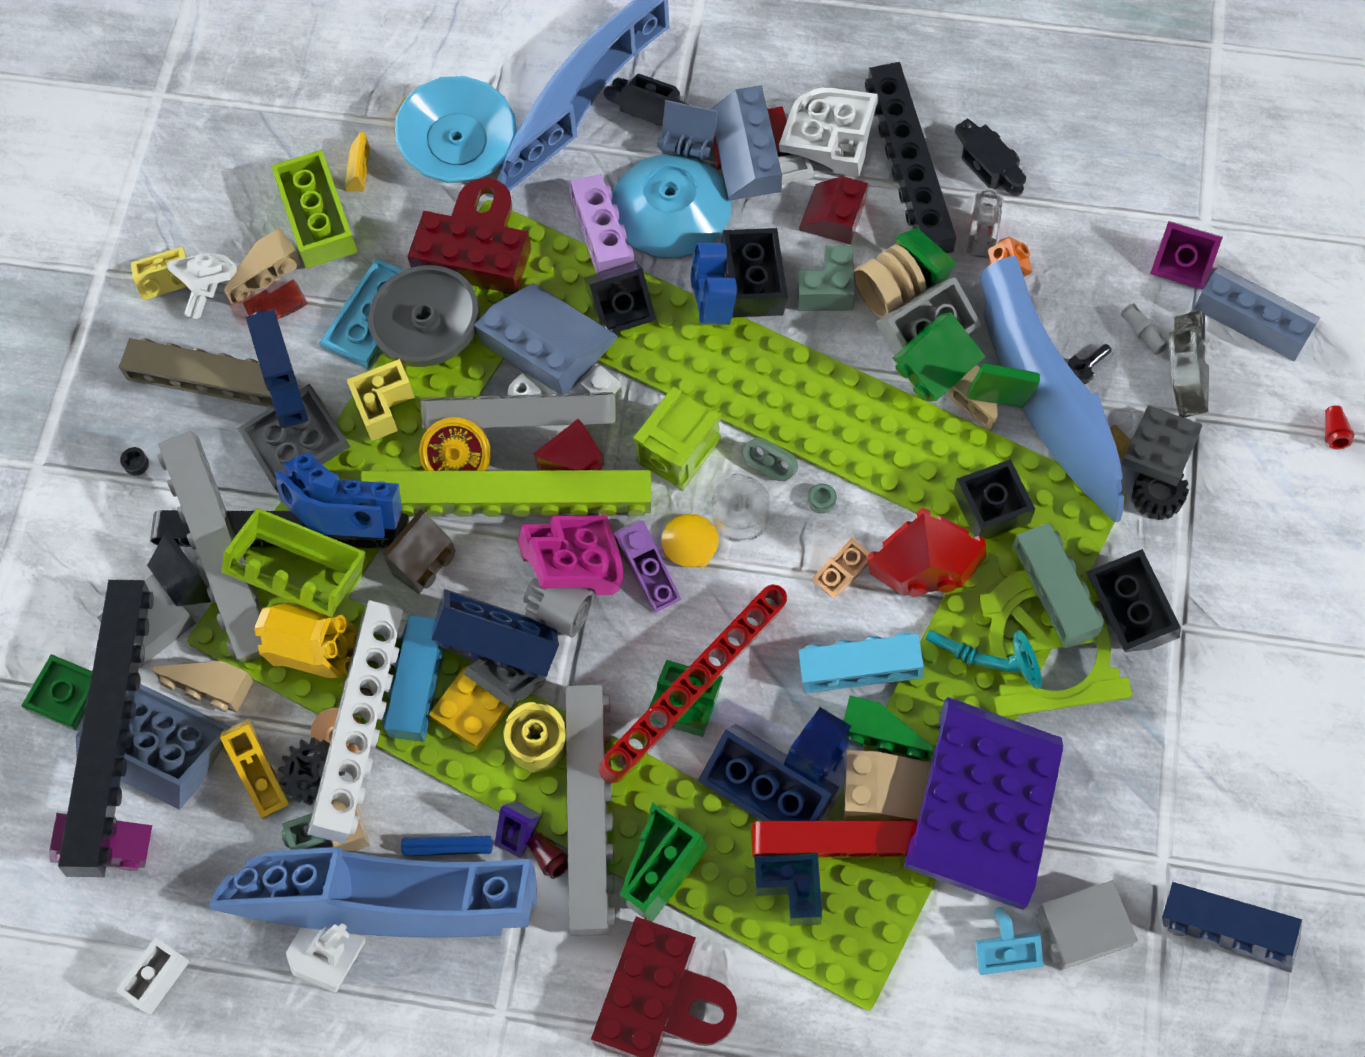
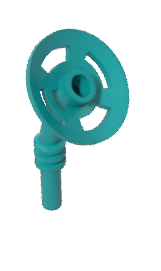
M930 630L926 636V641L955 654V658L958 660L961 658V661L964 663L968 661L967 664L970 666L976 664L1006 672L1014 671L1015 674L1021 672L1027 682L1035 689L1042 687V676L1037 658L1029 640L1021 630L1014 633V655L1009 656V660L978 653L979 650L977 648L973 649L972 646H967L964 642L959 644L933 630Z

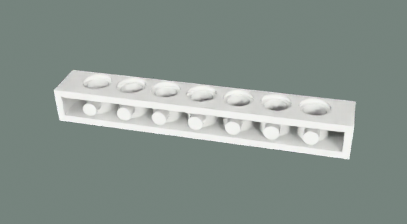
M368 600L365 606L308 835L345 843L350 834L355 835L359 822V816L354 815L356 806L362 805L366 793V787L361 785L363 777L369 776L373 763V758L368 757L370 747H376L380 730L375 729L377 719L382 720L386 708V702L382 701L384 692H389L393 675L388 674L390 664L395 665L399 654V648L395 647L397 638L402 637L406 621L401 620L403 609ZM380 634L386 641H378L373 635ZM367 661L376 662L379 665V668H371L367 664ZM360 688L369 689L373 696L363 695ZM353 716H362L366 720V724L355 722ZM353 743L357 745L360 752L354 753L349 751L346 744ZM339 772L349 773L353 781L347 782L342 780ZM335 800L341 801L345 805L346 810H336L331 802Z

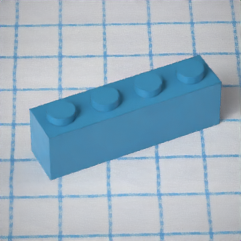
M409 615L403 635L400 637V641L403 644L394 665V669L397 672L395 681L392 680L388 692V698H391L389 709H385L382 718V727H385L384 729L390 738L425 742L430 720L428 714L432 710L444 648L438 646L436 641L432 640V628L435 618Z

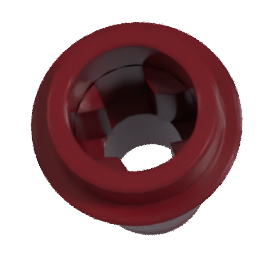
M537 833L529 839L527 845L545 876L549 875L551 879H555L567 871L568 854L542 833Z

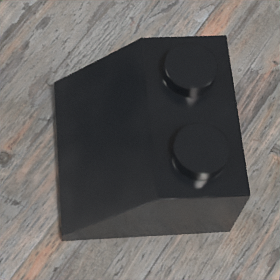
M636 261L584 277L598 323L609 331L618 333L657 320L643 268Z

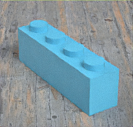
M901 632L894 635V637L888 638L871 636L864 641L852 642L841 640L834 645L822 646L820 644H811L806 646L805 649H798L805 694L924 678V666L918 633Z

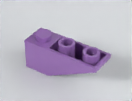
M636 520L614 531L615 540L654 612L656 613L680 601L679 593L643 520Z

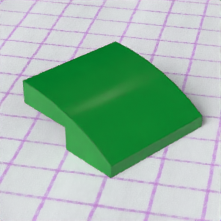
M666 660L649 708L689 666ZM722 676L716 680L672 728L697 736H704L723 681ZM689 677L693 685L702 686L699 679ZM669 698L672 705L682 707L679 699ZM656 718L649 719L650 721L662 724L660 720Z

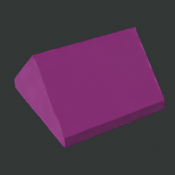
M1168 221L1150 274L1203 290L1223 236Z

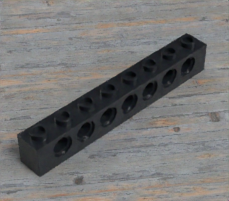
M899 61L869 67L868 79H865L866 93L877 94L878 102L874 116L879 118V135L881 138L884 137L886 141V157L891 159L893 163L891 167L893 180L898 181L900 186L898 188L901 204L905 203L907 208L905 211L907 225L912 226L913 229L918 228L945 253L954 252L957 237L901 63Z

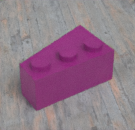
M56 813L49 849L50 862L52 863L59 862L67 814ZM117 821L116 835L111 836L110 848L112 849V862L110 866H119V869L126 871H138V868H145L153 825Z

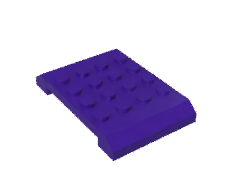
M947 697L943 702L937 727L940 729L915 835L910 839L904 868L1024 910L1028 906L1036 886L1064 747L1062 737Z

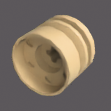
M893 245L886 252L880 253L877 256V260L870 259L854 270V281L860 296L869 309L880 318L926 290L925 279L920 267L910 253L900 245Z

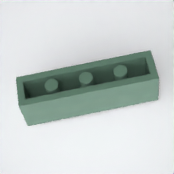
M1046 523L1018 534L1013 548L1064 648L1067 649L1097 637L1104 621L1099 609L1094 608L1089 600L1090 593L1087 585L1083 581L1080 582L1077 577L1076 565L1072 557L1065 554L1059 532L1054 531L1050 523Z

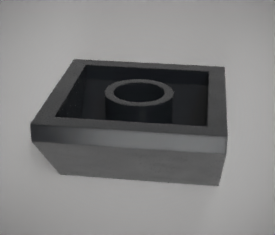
M168 532L163 536L147 564L148 568L176 606L210 603L211 600L207 593L206 584Z

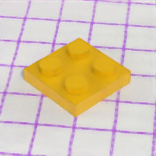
M464 667L428 715L432 720L479 750L510 707L464 675L466 667Z

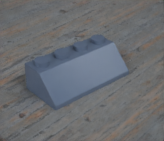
M762 85L735 89L710 109L718 111L715 139L728 200L779 193L782 190V172Z
M1222 266L1214 271L1202 290L1194 308L1198 312L1294 362L1321 318Z

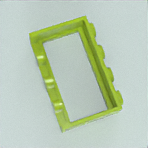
M257 508L224 551L222 573L332 617L357 576L362 573L365 552ZM257 537L340 571L345 576L337 588L332 591L328 600L315 594L316 586L312 582L308 581L302 588L287 583L288 574L283 570H279L272 577L260 572L261 564L256 559H251L246 566L238 562Z

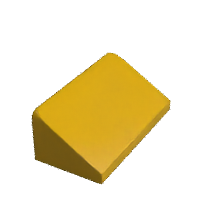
M360 132L350 146L345 191L363 192L365 190L370 145L365 132Z

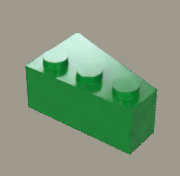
M652 802L645 830H642L637 853L631 861L620 893L627 907L651 922L655 920L708 848L701 834Z

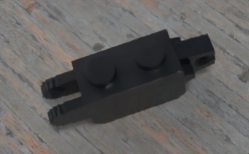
M639 73L630 80L619 77L615 78L612 84L607 86L603 92L607 100L620 105L621 112L652 122L658 126H663L666 100L687 104L680 100V92L676 86Z
M967 118L956 125L955 134L963 144L961 158L963 162L988 188L997 189L1002 186L1011 196L1018 197V195H1021L1024 190L1023 184L1026 182V175L1019 168L1020 159L1013 149H1009L1003 143L1000 135L992 131L986 124L979 127Z

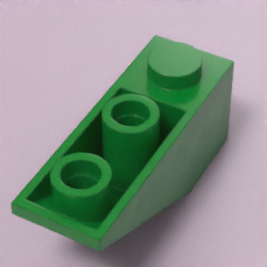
M849 696L840 739H844L847 744L856 747H862L864 744L876 747L875 749L882 753L893 754V752L905 754L906 758L921 761L924 759L930 760L933 747L881 703Z

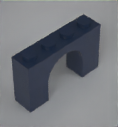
M261 310L245 317L267 390L270 392L281 429L309 421L275 310Z

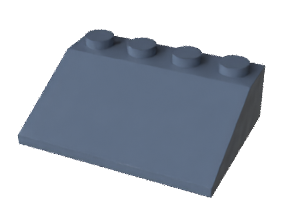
M534 283L492 305L474 324L481 344L558 394L569 393L617 340L616 334Z
M140 684V689L135 691L133 700L136 703V715L134 719H130L129 725L131 745L125 749L124 755L127 762V770L125 776L121 777L120 781L180 810L198 790L224 747L220 739L221 732L231 727ZM82 729L76 734V759Z

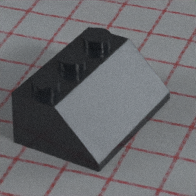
M1143 549L1087 571L1092 586L1124 652L1154 649L1180 638L1181 626Z

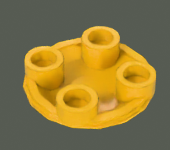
M684 514L675 517L666 525L662 533L661 545L667 560L682 567L702 568L714 556L718 548L719 536L715 526L707 518L698 514Z

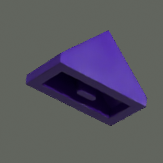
M517 801L503 804L500 808L494 844L522 858L528 847L527 842L533 836L543 815Z

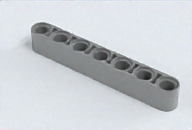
M615 393L443 397L420 400L422 429H428L438 420L447 417L465 418L474 422L480 428L571 425L577 419L583 425L616 422Z

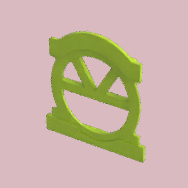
M1025 569L1006 577L991 593L979 595L983 618L991 619L989 642L992 656L1008 659V655H1014L1013 642L1004 643L1003 641L1005 624L1011 615L1034 638L1029 640L1034 652L1064 647L1054 626H1052L1048 637L1020 607V604L1025 600L1038 596ZM1077 575L1080 582L1083 581L1087 585L1090 593L1089 600L1093 607L1097 608L1094 603L1100 600L1090 579H1083ZM1104 618L1103 627L1097 637L1077 644L1083 645L1097 642V655L1091 672L1082 682L1074 687L1058 691L1041 688L1035 689L1020 677L1018 673L998 670L1005 680V684L999 685L1001 696L994 697L997 715L1011 717L1131 699L1133 694L1129 678H1120L1118 668L1110 667L1111 640Z

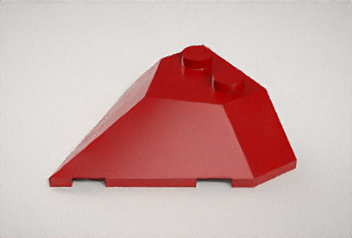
M922 507L917 512L916 519L912 522L906 521L882 543L883 549L879 552L872 551L867 556L869 572L872 576L902 596L920 597L927 592L940 591L948 593L956 588H962L986 558V540L980 536L975 538L969 536L967 529L941 516L935 518L931 516L930 510Z

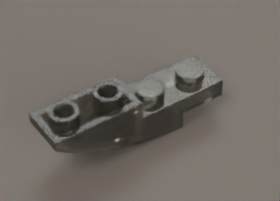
M1197 310L1174 317V331L1169 332L1172 384L1178 414L1183 418L1208 412L1209 366L1205 361V315L1202 310Z

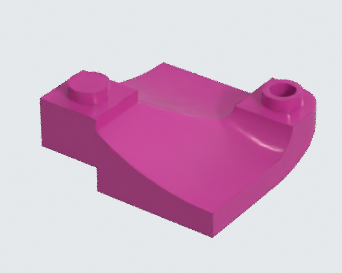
M552 516L550 524H522L517 539L523 562L529 561L533 567L541 589L591 588L594 590L595 595H613L619 591L623 580V566L607 516Z

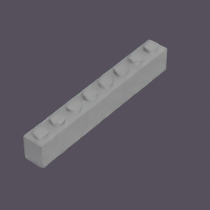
M190 430L158 443L161 451L158 454V459L162 468L168 470L171 479L167 483L172 495L178 497L180 506L177 507L178 514L182 522H187L189 527L188 541L192 549H197L200 559L197 560V565L202 576H207L210 584L207 587L209 598L213 604L217 603L220 612L217 614L218 623L223 631L226 630L230 639V641H227L228 650L233 658L247 663L262 656L258 650V645H262L261 636L256 637L254 630L262 610V605L254 585L222 573L224 551L236 535L201 441ZM242 556L238 563L246 566L245 559Z
M602 685L566 686L569 931L571 936L610 935L609 925H615V907L609 906V894H614V874L608 875V863L614 862L613 843H607V832H613L612 813H607V802L612 801V784L606 783L599 772L600 764L606 755L605 742H611L610 723L605 724V713H610L609 694L604 695Z

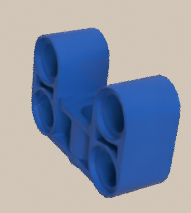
M696 243L690 281L702 325H730L732 320L737 286L735 278H724L727 260L725 243Z

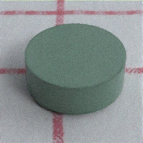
M820 483L814 485L809 490L808 505L814 512L825 514L835 507L837 495L830 485Z

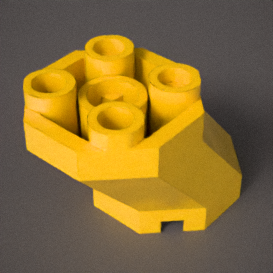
M281 603L262 608L254 628L256 637L261 636L262 645H258L259 654L274 667L287 666L325 678H337L348 674L358 632L356 627L343 614L329 617L306 607L292 603Z

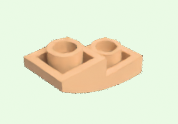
M851 537L833 559L830 557L811 580L835 599L868 566L867 556L870 552Z

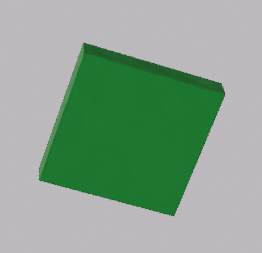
M983 363L968 388L967 398L1023 408L1040 383V374Z
M51 654L21 707L76 731L85 715L92 671Z

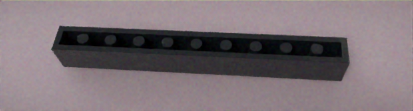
M108 579L58 862L59 869L66 877L105 878L106 867H110L112 862L110 841L111 836H115L117 831L115 810L116 806H120L122 801V790L119 786L121 777L125 776L127 770V762L124 755L125 749L131 745L129 725L130 719H134L136 715V703L133 700L135 691L140 689L139 664L143 663L145 659L143 639L144 636L149 634L148 609H152L154 604L153 592L149 591L144 580Z

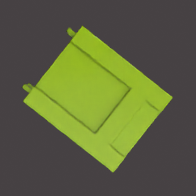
M673 386L633 437L637 448L636 463L644 468H648L683 491L721 441V435L719 434L720 426L718 424L721 420L719 410L713 411L686 396L683 388L679 390Z

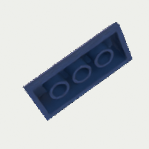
M447 589L443 590L432 628V640L436 641L438 646L446 649H453L455 647L464 650L465 654L477 659L486 657L492 659L498 666L504 668L513 666L521 669L524 674L531 677H538V675L547 677L559 646L556 630L525 615Z
M737 724L725 729L698 779V782L760 821H820L840 788Z

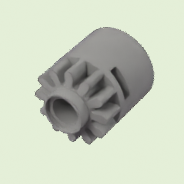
M534 578L529 583L523 598V602L527 603L525 616L569 637H574L583 626L589 614L594 592L587 588L541 589L538 579Z

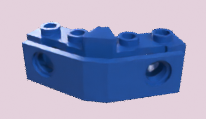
M310 453L299 455L283 463L285 475L281 471L275 472L280 501L311 530L325 535L384 538V529L396 530L403 512L399 484L339 480L338 474L330 472Z

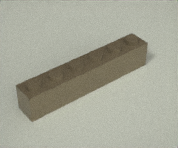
M129 338L119 364V369L126 380L259 406L273 407L270 392L267 390L259 362L255 359L246 358L242 360L225 353L216 355L207 353L199 348L190 350L181 348L173 343L164 345L155 343L147 338H141L140 340Z

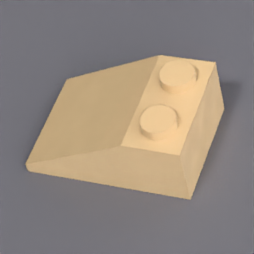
M847 750L843 820L918 821L932 763L882 752Z

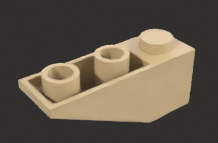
M280 228L255 242L238 267L235 275L223 289L232 306L246 300L251 294L261 288L270 286L276 279L293 272L298 266L302 265L296 249Z
M223 661L153 666L151 670L158 677V683L165 688L174 690L175 687L185 690L184 694L191 699L200 701L201 698L211 701L210 705L222 712H226L227 709L238 712L254 683L248 672Z

